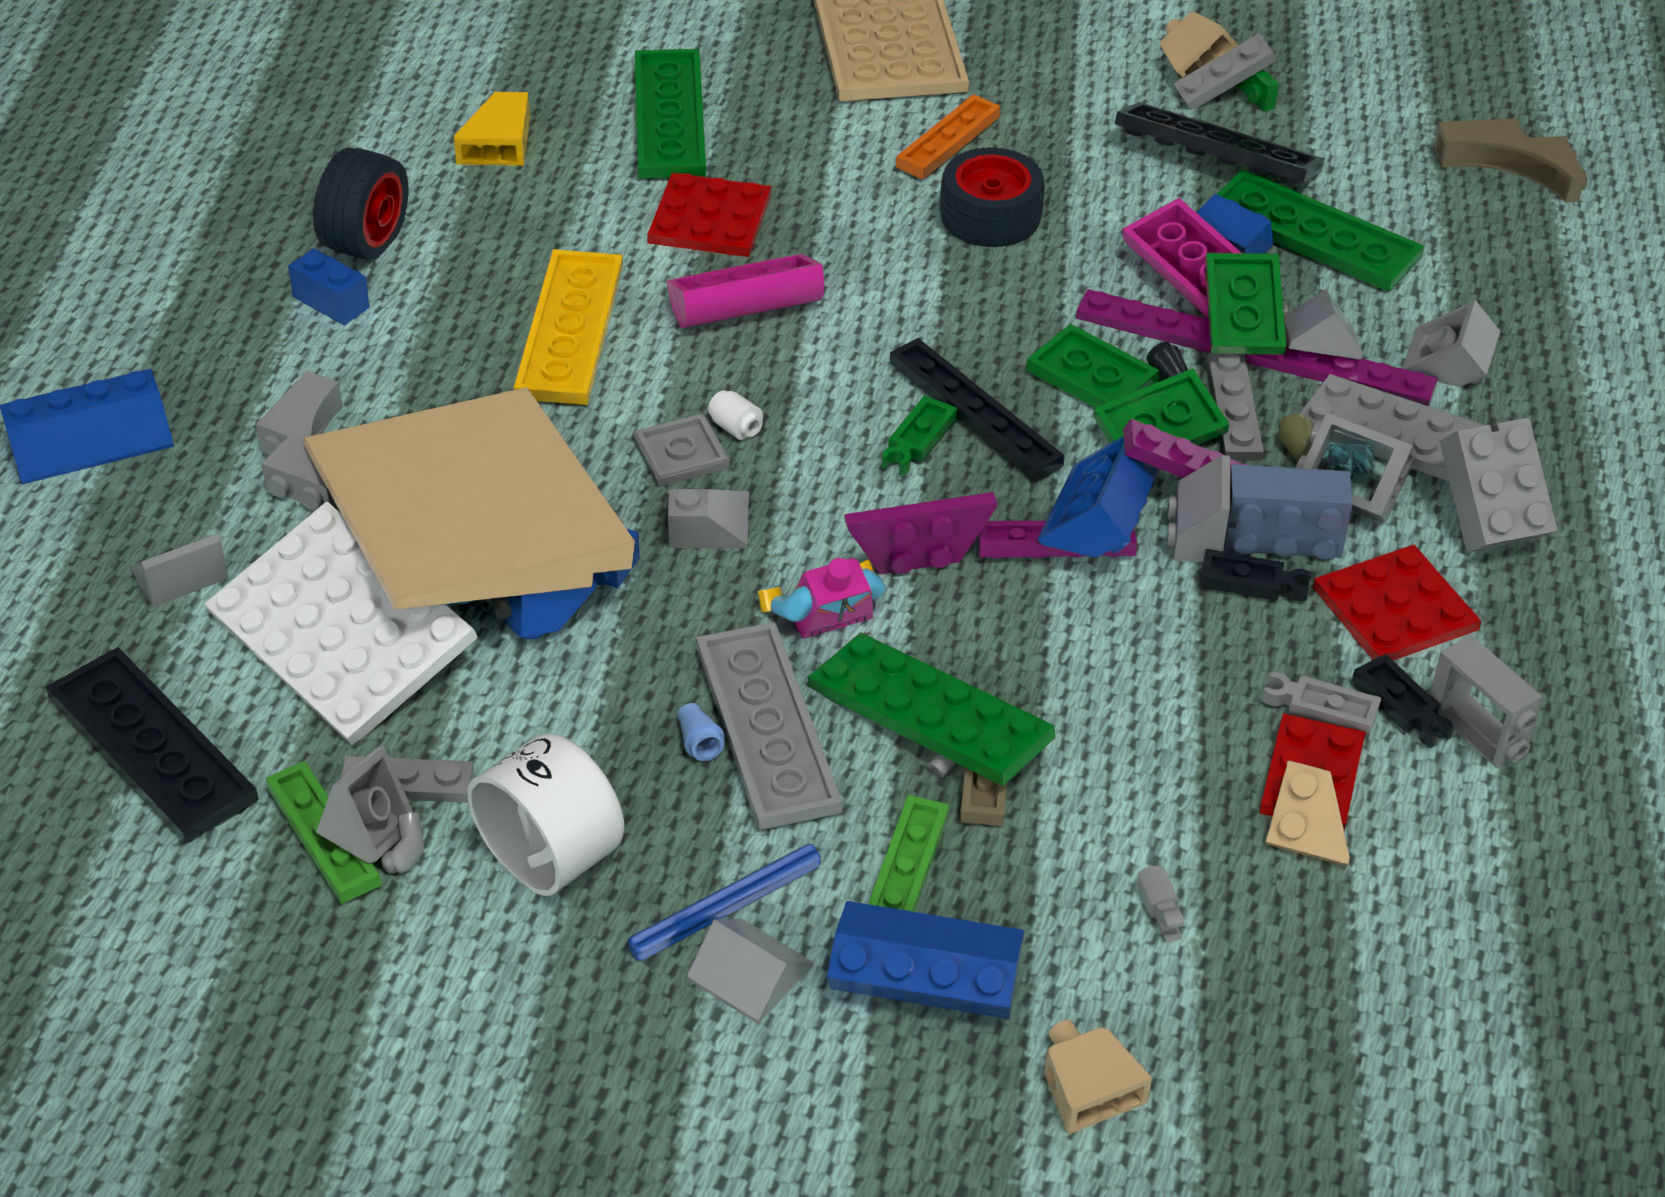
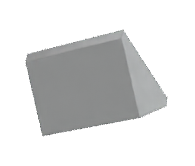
M1327 289L1284 316L1285 336L1289 349L1362 359L1363 351L1355 330Z
M218 533L130 567L153 607L228 579L222 544Z
M384 746L376 748L332 785L316 831L319 835L366 863L376 862L401 839L397 817L406 813H414Z
M714 919L686 977L693 984L759 1024L810 970L814 962L744 919Z

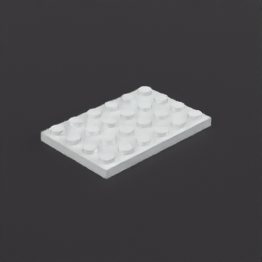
M327 501L204 603L211 614L351 745L365 737L478 638L474 629L446 604L395 610L344 517Z

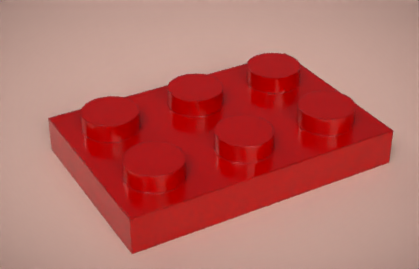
M1283 713L1259 814L1273 817L1289 760L1331 771L1342 825L1345 831L1366 731Z

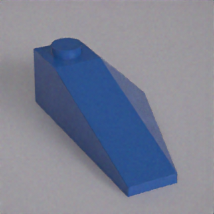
M593 579L592 587L508 596L507 600L512 609V614L509 618L503 619V622L524 639H538L543 634L558 632L596 589V580Z

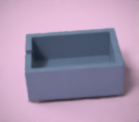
M1231 464L1230 511L1224 551L1238 552L1240 554H1277L1281 557L1298 555L1314 556L1319 559L1342 558L1353 505L1350 471Z

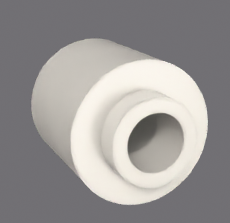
M723 390L715 394L711 399L708 412L712 416L713 422L737 439L743 440L747 437H753L760 431L763 421L762 410L738 393Z

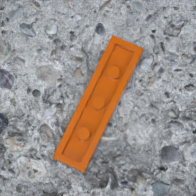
M973 94L896 156V168L924 180L1000 117L1001 106Z

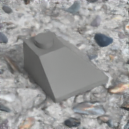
M669 489V548H747L749 491Z

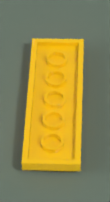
M553 249L514 384V390L527 387L536 401L588 405L623 269V255Z

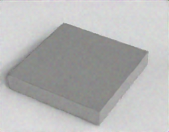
M704 413L633 431V439L658 487L730 469V460Z

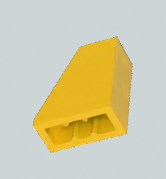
M494 92L454 135L456 165H524L530 123L528 92Z

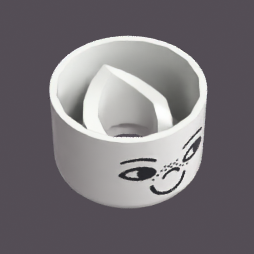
M550 733L535 736L472 779L468 786L470 811L486 845L502 866L536 894L542 896L555 894L613 852L622 841L624 819L613 787L595 761L578 745L563 736Z

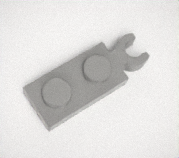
M1271 672L1268 686L1264 689L1262 702L1270 706L1289 705V715L1366 731L1365 737H1370L1380 707L1381 697L1302 675L1298 683H1295L1282 673Z

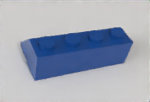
M151 368L0 404L5 429L22 485L174 447L160 392Z
M1124 436L1075 463L1038 537L1039 542L1044 546L1095 558L1108 551L1116 553L1122 550L1131 541V532L1139 522L1138 516L1141 509L1147 503L1146 498L1150 489L1155 485L1154 479L1159 468L1125 455Z
M846 901L835 932L827 980L830 989L1010 1019L1024 930Z

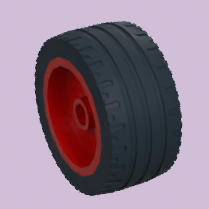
M352 147L342 149L334 155L322 173L313 205L314 231L322 245L334 251L361 259L375 260L382 255L397 238L406 215L409 182L407 172L401 162L387 155Z
M983 147L960 153L947 163L941 180L940 212L944 226L958 239L974 245L1003 247L1026 240V238H1029L1036 232L1043 214L1045 186L1041 168L1031 158L1010 149Z

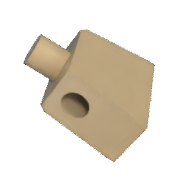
M1194 11L1190 12L1182 20H1171L1166 26L1167 35L1160 43L1172 66L1182 78L1238 46L1220 24Z
M1071 1020L1061 1021L1051 1028L1049 1037L1054 1045L1046 1052L1044 1074L1068 1134L1148 1103L1151 1076L1107 1028L1100 1027L1080 1034Z

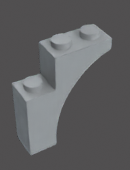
M306 371L256 423L260 450L268 455L267 459L262 463L266 490L278 498L287 497L301 502L306 508L311 510L318 509L326 501L335 509L337 508L334 499L304 447V438L322 434L330 421L343 408L338 381Z

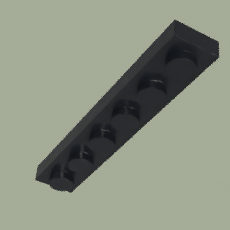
M919 338L890 352V364L931 398L957 407L958 420L1034 482L1064 466L1065 455Z

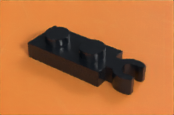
M1206 549L1199 587L1278 601L1279 593H1282L1292 600L1306 601L1311 572L1305 569L1284 571L1285 562Z
M1387 654L1354 669L1352 681L1364 693L1381 697L1380 708L1405 733L1415 728L1419 732L1420 741L1428 748L1435 746L1437 738L1435 732L1440 733L1447 740L1451 738L1454 726L1448 718L1438 715L1440 705Z

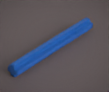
M806 844L630 936L627 940L629 951L638 961L648 958L712 924L714 919H721L818 868L821 865L819 852L812 844Z

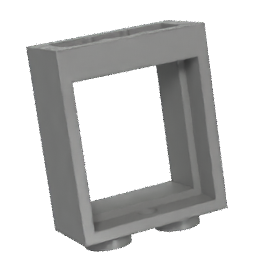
M1326 412L1323 421L1318 420L1314 425L1310 435V442L1313 444L1308 455L1300 457L1296 468L1318 469L1335 430L1392 451V455L1371 501L1352 494V510L1385 523L1417 455L1414 446Z
M1472 635L1441 651L1430 691V696L1440 705L1438 715L1448 718L1454 726L1453 730L1496 768L1508 761L1516 763L1523 759L1531 747L1529 742L1533 728L1539 720L1538 711L1543 696ZM1472 685L1506 714L1504 724L1470 695Z

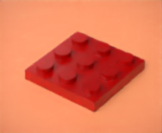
M671 173L647 233V243L750 257L772 195V186L760 185L755 182L745 183L725 180L723 178L693 176L687 173Z
M1415 544L1314 578V590L1372 660L1387 654L1394 661L1478 631L1482 621Z

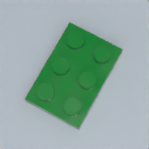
M1206 253L1205 273L1211 354H1284L1286 350L1279 254Z
M1071 323L1027 358L1026 371L1093 407L1158 382L1159 370Z
M1193 368L1094 407L1093 417L1109 443L1124 436L1123 428L1130 419L1146 425H1153L1163 432L1178 438H1185L1195 445L1228 433L1230 425Z

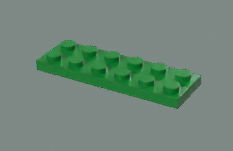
M700 49L635 50L638 179L670 178L671 173H687L693 176L706 177Z
M1243 169L1217 193V195L1227 200H1233L1240 206L1254 213H1260L1270 220L1274 243L1388 292L1397 285L1423 256L1425 246Z
M862 632L808 676L809 687L824 697L1001 786H1004L1055 739V725Z

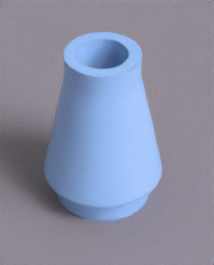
M689 703L682 706L678 711L677 718L681 725L686 752L699 761H709L716 758L724 748L725 735L723 730L701 710L699 705Z

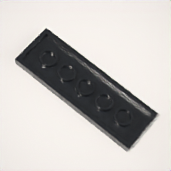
M1141 102L1117 111L1114 125L1124 127V132L1134 136L1147 134L1155 137L1154 141L1162 145L1173 146L1176 143L1186 146V151L1195 155L1212 154L1218 156L1217 161L1227 165L1241 163L1249 166L1248 170L1256 174L1268 175L1270 172L1280 175L1281 181L1292 185H1300L1301 182L1304 183L1320 173L1325 158Z
M119 647L46 686L49 699L184 843L189 842L259 800L256 787Z

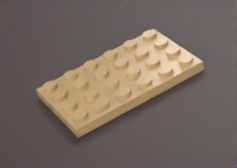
M813 0L839 102L968 92L969 80L944 0Z

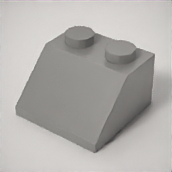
M1474 300L1416 327L1402 369L1437 377V382L1461 387L1468 383H1478L1488 374L1500 330L1478 302Z
M1222 455L1178 481L1177 495L1169 496L1167 519L1175 521L1174 523H1168L1167 546L1174 547L1175 561L1203 563L1206 549L1223 551L1230 511V456Z

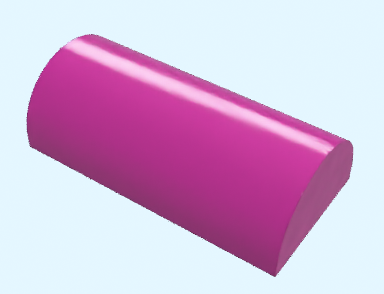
M1180 198L1122 229L1125 243L1208 318L1205 273L1206 253L1241 252Z
M803 253L666 280L671 307L681 328L821 301L824 295L822 263Z

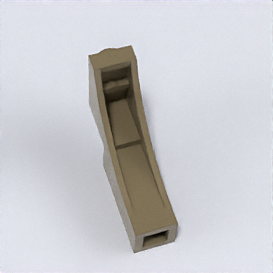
M1517 118L1438 123L1434 150L1442 167L1470 166L1510 172L1543 185L1565 202H1579L1581 192L1587 186L1586 171L1581 169L1576 151L1571 148L1566 136L1528 138L1527 133L1522 130Z

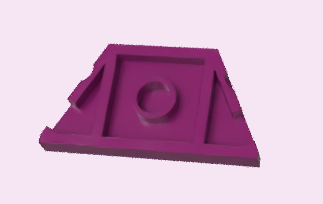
M994 492L849 513L844 514V520L848 531L880 574L893 572L903 574L913 569L932 566L942 568L949 564L960 562L997 508V500Z

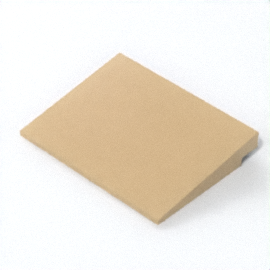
M527 387L304 438L306 451L395 610L592 587L593 573L632 569L635 540Z

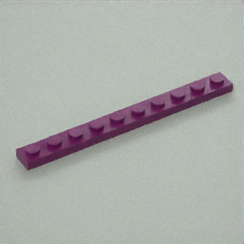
M1087 289L1076 311V319L1211 353L1208 318H1200L1177 312L1173 309H1165ZM1287 340L1284 354H1245L1246 363L1324 382L1329 374L1426 406L1430 405L1438 380L1437 377L1389 366L1381 362L1289 349Z

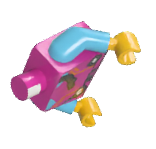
M835 558L829 565L812 569L802 574L795 591L788 598L782 595L781 587L759 590L757 592L762 613L773 611L785 619L794 621L802 639L872 619V598L876 599L882 596L885 586L883 580L874 572L869 559L859 563L855 558L847 560Z

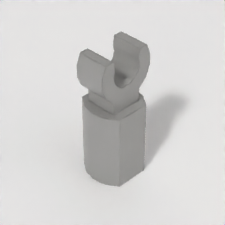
M1150 866L1138 872L1136 884L1150 918L1157 920L1165 943L1182 940L1178 927L1184 926V919L1180 909L1177 908L1179 900L1165 868L1162 866Z

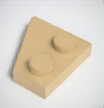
M1288 760L1266 839V845L1348 867L1350 857L1331 771Z

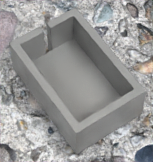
M1530 417L1497 423L1492 427L1485 425L1458 430L1440 440L1456 511L1468 553L1537 540L1558 531Z

